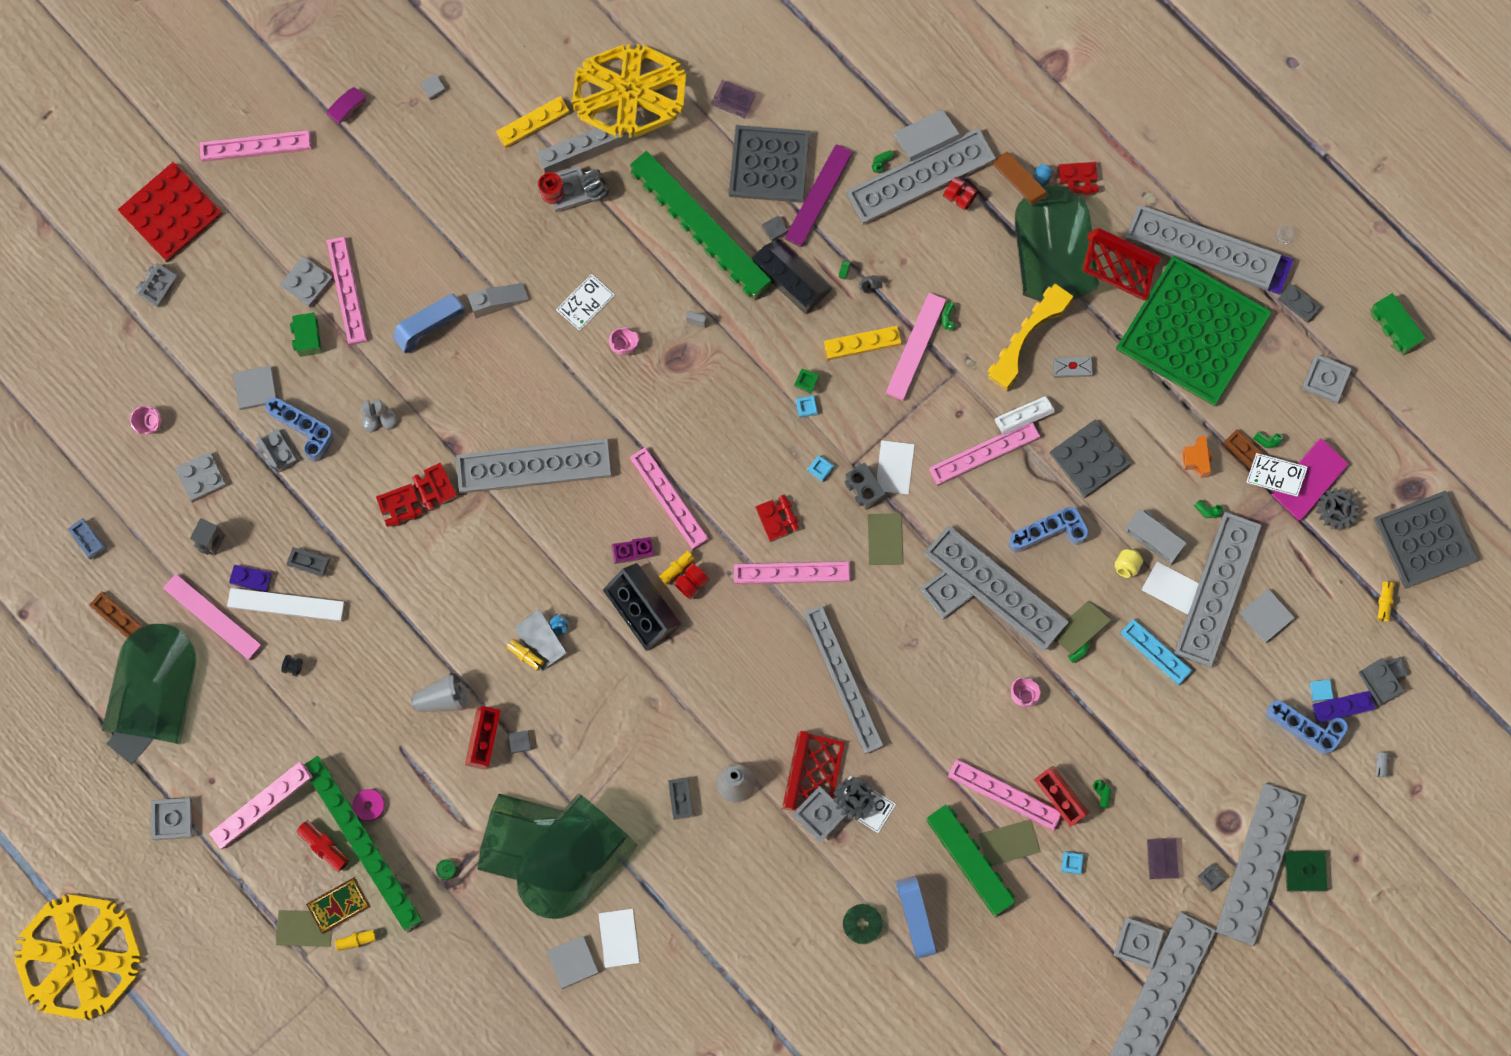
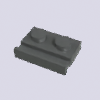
M1383 658L1358 672L1379 706L1404 691Z

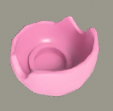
M628 327L617 328L611 332L608 341L613 352L618 355H629L636 349L639 337L637 332L630 331Z
M151 406L137 407L130 417L131 427L140 434L155 433L159 430L162 422L160 413Z
M1019 677L1012 683L1011 696L1017 705L1031 707L1039 701L1041 694L1039 685L1031 678L1022 679Z

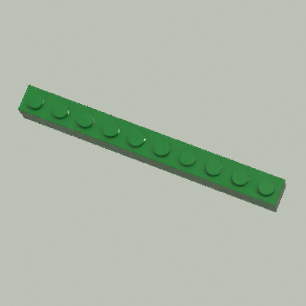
M647 150L630 164V174L636 181L640 180L643 183L642 186L646 192L652 193L655 196L656 202L661 207L664 205L668 209L667 213L672 219L676 218L680 222L679 225L685 232L689 231L692 234L694 242L697 245L701 244L705 248V253L710 258L714 257L718 267L730 274V279L733 283L739 284L743 288L742 291L748 298L752 297L756 300L771 287V279Z
M317 755L305 763V767L313 777L310 780L403 930L408 933L422 924L424 921L364 825L357 817L323 760Z

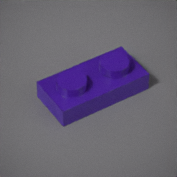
M1281 255L1268 291L1280 295L1294 259Z
M234 565L229 584L268 592L272 573Z

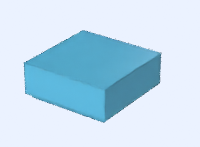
M814 395L796 398L799 418L818 415Z
M818 455L807 471L823 482L834 468V465Z
M1330 680L1309 683L1313 702L1333 699Z
M1063 852L1061 872L1081 875L1084 854Z

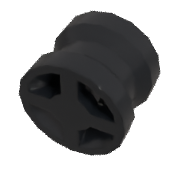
M287 654L283 660L281 672L284 674L291 673L293 676L298 677L303 659L299 657L295 659Z

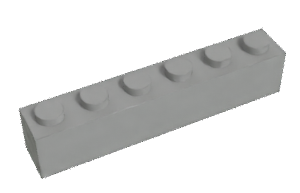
M639 110L637 111L636 124L638 126H645L646 123ZM614 120L607 124L615 125L617 123V120ZM595 128L538 151L537 155L544 173H555L646 136L648 133L634 137L633 132L632 138H629V133L624 132L622 138H619L618 131L615 137Z

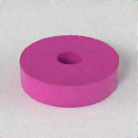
M366 789L355 796L352 806L358 818L363 821H374L382 815L385 803L377 791ZM367 802L372 803V807L369 809L365 807Z

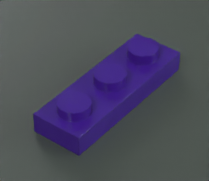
M1370 691L1312 705L1317 724L1375 710Z

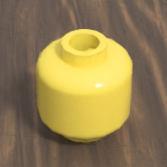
M1124 549L1115 561L1116 571L1124 578L1134 577L1138 574L1143 564V559L1137 550Z

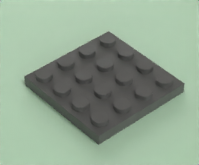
M736 125L729 197L803 203L809 131Z
M1446 491L1374 517V522L1404 589L1477 561Z

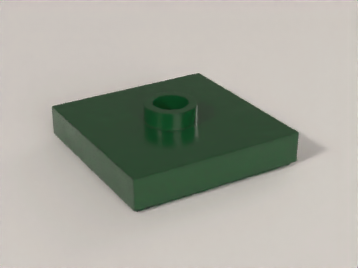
M1285 851L1286 892H1327L1325 851Z

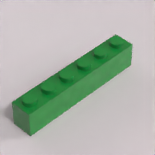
M945 804L929 815L925 821L995 918L1015 903L1013 900L1015 895L1010 888L1006 889L1003 886L1002 882L1004 880L998 872H993L990 867L992 865L991 861L986 855H981L979 852L981 848L975 839L971 840L967 835L969 831L963 823L959 824L956 820V812L952 807L948 808Z

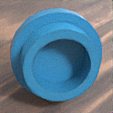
M557 614L550 620L549 626L554 634L561 635L567 631L568 621Z

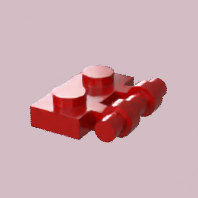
M1096 162L1058 165L1060 184H1067V187H1061V195L1075 196V194L1081 193L1091 195V193L1099 192L1098 185H1091L1090 183L1097 182ZM1074 183H1084V186H1074Z
M441 462L423 470L426 478L421 479L419 474L412 477L414 488L419 491L421 502L428 511L435 508L432 503L435 499L442 505L457 498ZM429 484L433 490L430 494H428L425 488Z
M412 483L376 496L382 515L389 513L391 515V518L384 520L387 527L392 525L398 526L400 522L408 519H417L416 516L423 514L421 507L413 510L412 505L419 503ZM405 507L408 511L400 515L396 514L397 510Z
M786 495L778 497L780 505L776 506L772 499L755 506L769 542L787 536L785 529L787 527H791L793 532L800 530L798 526L799 521L797 516H794L791 509L792 504L787 500ZM782 511L785 512L787 517L785 521H782L779 515Z

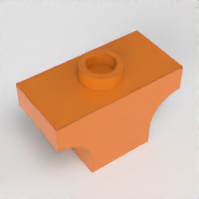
M1198 436L1195 445L1183 448L1184 470H1195L1199 473L1200 478H1207L1211 473L1210 462H1212L1211 450L1208 451L1206 436Z

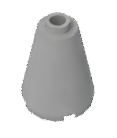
M457 672L450 673L414 693L413 698H411L413 709H416L418 712L465 710L468 704L465 687H461L459 683L462 681L460 675Z
M733 763L725 766L718 773L716 787L719 794L725 800L733 803L742 802L753 793L755 778L748 767Z

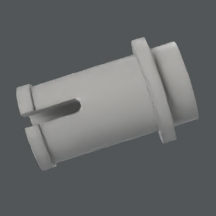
M1378 752L1377 756H1375V759H1377L1375 776L1388 778V763L1391 758L1388 753Z

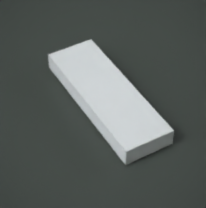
M1044 396L994 419L1002 434L1005 435L1055 411L1048 398Z

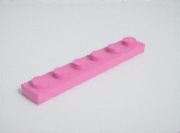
M298 762L210 832L218 847L224 849L310 781L313 778L303 762Z

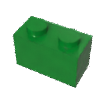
M315 312L292 316L293 322L290 323L291 333H294L295 340H292L293 350L297 351L300 357L321 354L319 325Z

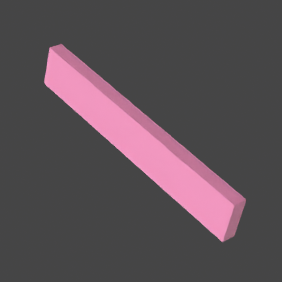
M310 130L200 142L202 162L312 150Z
M344 236L327 240L348 344L351 346L368 342L346 238Z
M928 293L887 388L886 395L901 401L904 400L946 299Z
M1032 422L1005 435L996 436L929 467V470L938 486L1038 440L1040 435Z
M644 447L630 456V460L691 549L694 550L708 541L709 538L647 448Z
M849 562L734 564V584L850 582Z
M177 574L163 587L166 592L249 661L262 647L261 644Z
M956 759L948 775V778L1053 831L1061 817L1057 809Z

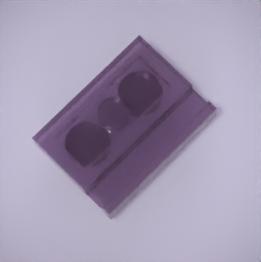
M722 79L711 101V105L745 119L756 97V93Z
M1176 838L1147 839L1149 880L1178 879Z

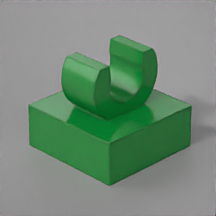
M801 368L794 387L812 394L819 375Z

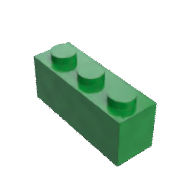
M1393 293L1372 306L1370 310L1371 316L1380 323L1383 333L1391 338L1396 351L1405 355L1423 343L1425 340L1424 335Z

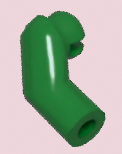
M891 150L874 157L872 163L873 172H882L885 161L894 158Z
M951 302L946 304L942 313V327L949 331H953L956 324L954 321H950L956 307Z
M1258 431L1253 439L1269 449L1279 447L1282 444L1283 436L1276 433L1274 436L1266 437Z
M1201 499L1194 504V507L1205 518H1218L1223 513L1222 506L1207 507Z
M1090 640L1073 655H1068L1072 663L1086 655L1091 646Z
M1096 780L1093 783V789L1101 797L1099 807L1109 809L1112 791L1104 781Z

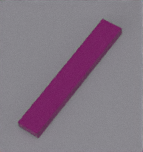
M835 144L787 232L785 240L799 247L803 246L847 165L852 151Z

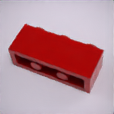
M483 705L476 709L465 766L482 770L489 767L501 710Z
M1051 766L1034 779L1070 827L1089 814V811L1054 766Z

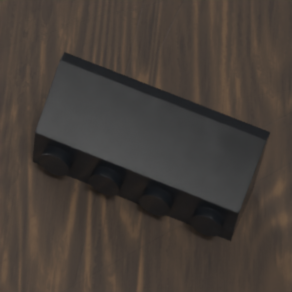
M779 239L766 244L752 257V261L771 279V283L804 314H807L832 290L821 277Z
M638 563L623 568L603 589L606 596L646 651L670 636L681 625L678 618Z

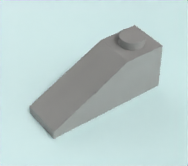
M523 283L486 288L468 294L475 318L529 301Z

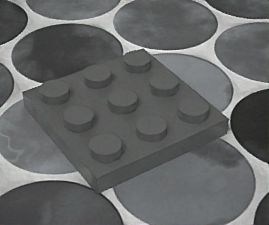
M1096 419L1049 453L1083 498L1130 466V462Z

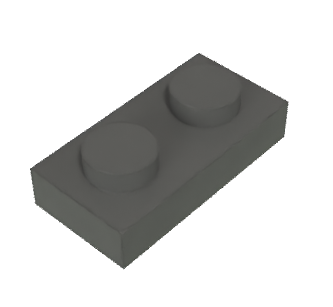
M1292 284L1278 298L1280 302L1306 323L1320 309V306Z
M292 547L286 565L324 577L330 559Z
M688 777L668 780L673 820L693 817Z

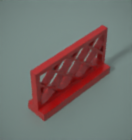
M1101 228L1089 232L1087 240L1090 242L1082 271L1143 301L1147 300L1154 269L1159 264L1160 257ZM1095 244L1100 246L1102 254L1097 255L1094 249ZM1108 252H1114L1118 261L1113 263ZM1100 256H1105L1108 266H1102L1099 259ZM1092 260L1095 261L1099 270L1095 271L1089 268ZM1124 260H1130L1134 268L1128 270ZM1120 263L1124 273L1119 275L1114 264ZM1143 266L1148 269L1146 277H1143L1139 267ZM1110 267L1114 277L1109 278L1104 269ZM1133 270H1135L1139 278L1136 282L1133 281L1130 274ZM1125 275L1130 285H1124L1120 276ZM1141 282L1143 293L1138 291L1135 284Z
M804 731L797 733L782 805L783 810L795 811L798 808L796 807L797 799L802 795L807 799L809 797L807 792L813 788L817 789L818 785L826 780L831 787L830 792L827 794L832 799L834 798L845 742L808 734V732ZM810 739L817 740L822 748L813 753L809 748ZM830 744L839 746L838 754L831 757L826 749ZM823 750L829 760L820 765L815 754ZM812 757L818 767L809 772L805 767V760ZM831 761L835 768L834 773L827 776L822 766ZM820 769L825 779L816 784L811 773ZM808 776L814 786L805 791L801 786V780Z

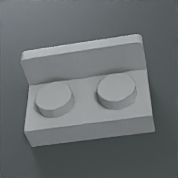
M159 263L154 266L150 265L145 273L147 275L145 281H140L135 288L138 291L135 296L143 298L155 307L158 306L177 276Z
M278 429L263 438H260V436L256 437L259 442L256 446L261 454L265 453L268 457L265 461L271 470L274 468L279 473L297 462Z

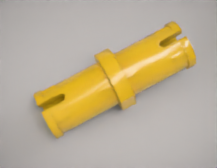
M685 551L675 562L672 561L670 563L671 566L659 575V578L667 585L678 574L681 575L683 569L694 561L695 558L692 557L689 551Z
M1382 582L1381 596L1378 600V621H1382L1383 615V622L1390 621L1395 584L1390 582L1389 588L1388 582Z
M515 639L510 641L515 647L508 644V650L536 671L541 669L536 663L543 666V660Z
M374 929L358 934L354 932L350 936L335 940L337 951L352 947L359 948L360 945L376 941L377 938Z

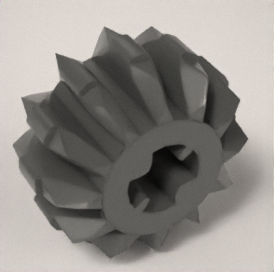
M598 169L589 170L582 175L581 186L590 200L595 202L601 201L610 193L607 179Z

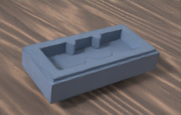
M84 518L68 528V531L90 560L106 549Z

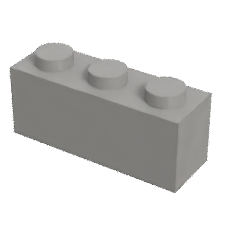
M1139 509L1124 530V532L1169 565L1174 562L1186 545L1185 539L1180 534L1172 533L1168 530L1169 527L1165 523L1157 522L1153 519V515L1146 510L1142 511Z

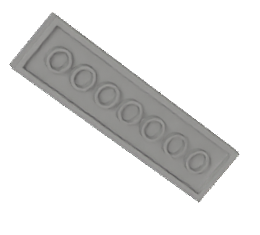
M977 128L960 136L959 139L847 190L846 194L864 225L949 184L954 177L962 178L993 163L996 158L981 131Z
M1142 205L1138 206L1125 238L1127 241L1172 257L1175 256L1180 260L1264 290H1268L1281 255Z
M607 438L456 455L460 494L611 477Z
M1224 512L1174 655L1209 668L1212 667L1261 528L1260 524Z
M949 525L924 552L925 557L1043 652L1068 624L1065 618Z
M1265 783L1263 784L1215 933L1254 946L1302 796Z
M1181 912L1178 913L1109 1056H1156L1216 930Z

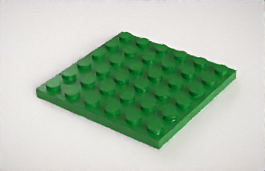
M1173 256L1148 295V299L1145 300L1117 345L1116 350L1215 406L1272 312Z

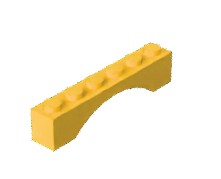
M1056 284L1052 288L1048 287L1043 294L1045 298L1041 303L1037 302L1032 309L1034 313L1030 318L1026 317L1021 324V327H1023L1021 331L1014 333L1010 339V342H1012L1008 348L1004 347L999 354L1000 359L997 364L993 363L988 369V378L1006 391H1008L1018 377L1019 355L1029 335L1044 322L1062 316L1073 301V296Z

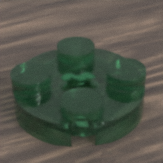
M855 905L847 910L843 918L844 933L856 944H869L879 936L882 930L881 915L876 908L870 905ZM860 919L868 922V926H865L864 930L857 926Z

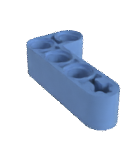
M454 293L400 322L395 328L393 339L405 354L416 348L420 338L459 317L466 308Z
M278 398L269 399L266 402V410L273 419L308 437L309 439L304 446L305 454L311 461L321 460L334 440L331 429L324 423ZM274 407H275V408H278V407H279L280 410L282 411V414H281V412H280L279 410H277V409H274V410H273V408H274ZM291 414H295V419L289 421L288 417ZM312 423L311 428L304 429L305 424ZM328 432L327 437L320 438L321 433ZM312 448H318L317 453L310 454Z
M1066 507L1014 532L1009 540V548L1013 552H1022L1064 531L1073 544L1080 545L1085 541L1088 530L1079 512L1074 507ZM1066 514H1071V515H1073V516H1074V520H1073V521H1068V520H1066V519H1065V515H1066ZM1049 522L1056 523L1057 528L1050 529L1047 524ZM1032 530H1037L1040 533V536L1033 537L1031 536L1030 532ZM1081 531L1083 533V537L1077 538L1074 536L1073 532ZM1015 539H1017L1018 541L1022 540L1021 545H1019L1018 543H1014Z
M1282 701L1272 702L1266 710V715L1271 721L1321 754L1327 755L1331 753L1348 729L1344 719L1336 718L1324 730ZM1276 707L1280 709L1277 715L1274 714ZM1287 713L1288 715L1283 720L1282 717ZM1289 718H1295L1298 725L1291 726ZM1333 724H1338L1341 727L1340 733L1333 730ZM1306 729H1311L1314 732L1313 738L1306 735ZM1322 740L1329 741L1331 744V748H1324L1322 745Z
M915 876L895 881L916 958L919 959L936 954L917 879Z

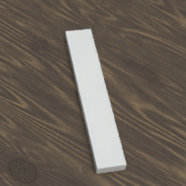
M230 588L227 607L342 622L345 603L342 601Z

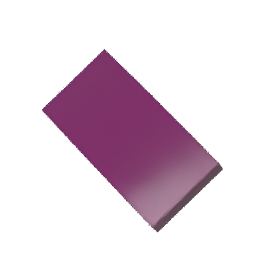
M352 87L332 104L326 114L340 124L353 116V110L366 102V96L355 87Z
M651 537L632 539L630 542L614 543L611 545L614 564L654 556Z

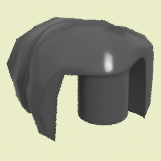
M876 275L864 277L859 284L860 289L866 294H869L868 284H870L872 290L883 287L881 279Z

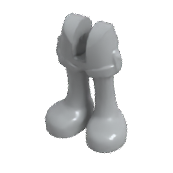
M374 399L373 404L366 400L362 404L360 409L361 414L364 416L362 426L367 432L371 433L377 430L379 425L378 416H380L381 423L385 429L391 430L396 427L397 417L395 413L388 409V406L382 400Z

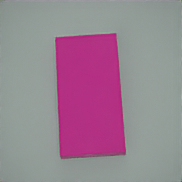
M1319 438L1297 463L1307 467L1298 497L1275 490L1271 494L1298 521L1306 515L1348 465L1322 438Z

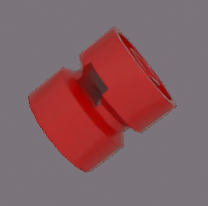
M548 172L539 178L538 187L544 202L548 204L559 203L564 197V188L560 176L554 172Z
M954 177L944 191L943 197L950 202L955 201L956 206L966 211L977 196L978 190L970 185L965 186L963 180Z
M691 563L685 571V576L680 575L673 584L684 596L691 600L698 593V587H704L710 579L699 567Z

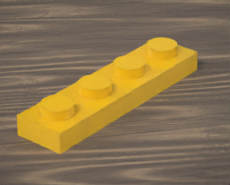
M561 96L496 132L505 148H508L570 114V111Z
M897 326L824 341L827 360L901 346Z

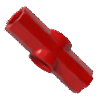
M306 820L298 827L296 833L310 845V848L321 859L328 862L338 873L348 865L350 861L348 857L336 847V844L327 835L322 834L309 820Z

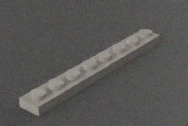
M822 605L805 611V618L864 754L882 748V742Z

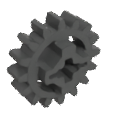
M1334 488L1333 493L1327 490L1326 496L1322 495L1320 497L1321 501L1317 503V506L1320 508L1316 510V513L1321 514L1318 518L1319 521L1324 519V526L1330 524L1331 530L1335 526H1337L1339 531L1343 526L1347 529L1350 526L1349 523L1353 524L1356 521L1353 517L1359 515L1355 511L1358 510L1359 505H1354L1357 499L1350 498L1351 492L1346 495L1345 489L1338 492L1337 488ZM1328 501L1329 509L1325 510V505ZM1335 507H1336V508H1340L1341 511H1339V510H1336V511H1335L1334 508H1335ZM1348 508H1350L1349 517H1347L1348 514L1346 512Z
M852 777L849 780L846 778L837 786L838 789L834 791L837 797L833 801L838 802L839 805L836 809H842L841 815L847 813L848 819L854 816L855 820H858L859 818L864 819L873 811L872 808L876 805L873 800L876 798V795L871 794L874 789L867 787L868 782L863 784L862 778L856 781L855 777Z

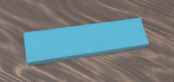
M1133 619L1120 633L1177 685H1180L1191 673L1192 670L1136 620Z

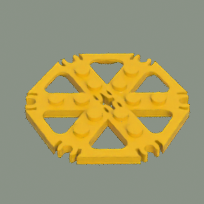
M623 44L587 58L586 61H583L585 69L578 67L575 72L572 99L574 111H577L580 120L615 137L617 131L619 138H622L624 132L629 133V138H632L633 132L634 137H638L673 123L677 119V114L674 112L681 114L682 110H684L685 70H681V64L677 60L643 44L642 50H640L639 44H637L636 49H630V44H627L625 50V45ZM616 58L623 60L621 75L600 66ZM644 59H650L664 66L641 75V64ZM586 82H591L605 89L585 98L581 97L582 85ZM675 84L678 86L677 99L671 100L655 92V90ZM618 105L617 123L615 125H608L594 118L595 114ZM638 105L659 115L660 119L645 126H638L636 124Z
M67 894L69 903L65 895L62 896L63 902L60 905L57 904L56 899H52L54 908H52L51 902L48 901L18 936L26 940L16 941V943L23 945V949L21 951H14L16 955L22 956L21 958L14 957L27 1000H30V1004H34L37 1000L40 1001V1006L37 1010L42 1011V1013L88 1020V1015L90 1019H94V1010L97 1009L99 1015L102 1016L104 1015L103 1006L105 1013H108L137 979V976H131L130 973L139 974L138 970L133 969V964L141 963L142 961L134 958V956H142L128 914H125L124 910L115 914V909L118 907L117 904H112V901ZM86 905L99 908V917L82 935L74 911L75 906ZM47 916L54 918L62 944L34 939L33 932ZM117 927L123 929L128 944L126 953L121 954L98 950ZM76 951L82 954L80 963L77 960H73V957L76 956ZM35 960L57 964L39 986H32L26 969L28 961ZM94 970L121 975L122 980L107 998H103ZM73 979L80 998V1007L78 1009L57 1007L54 1004V1000Z

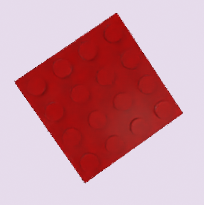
M174 162L169 164L117 209L166 262L223 214Z

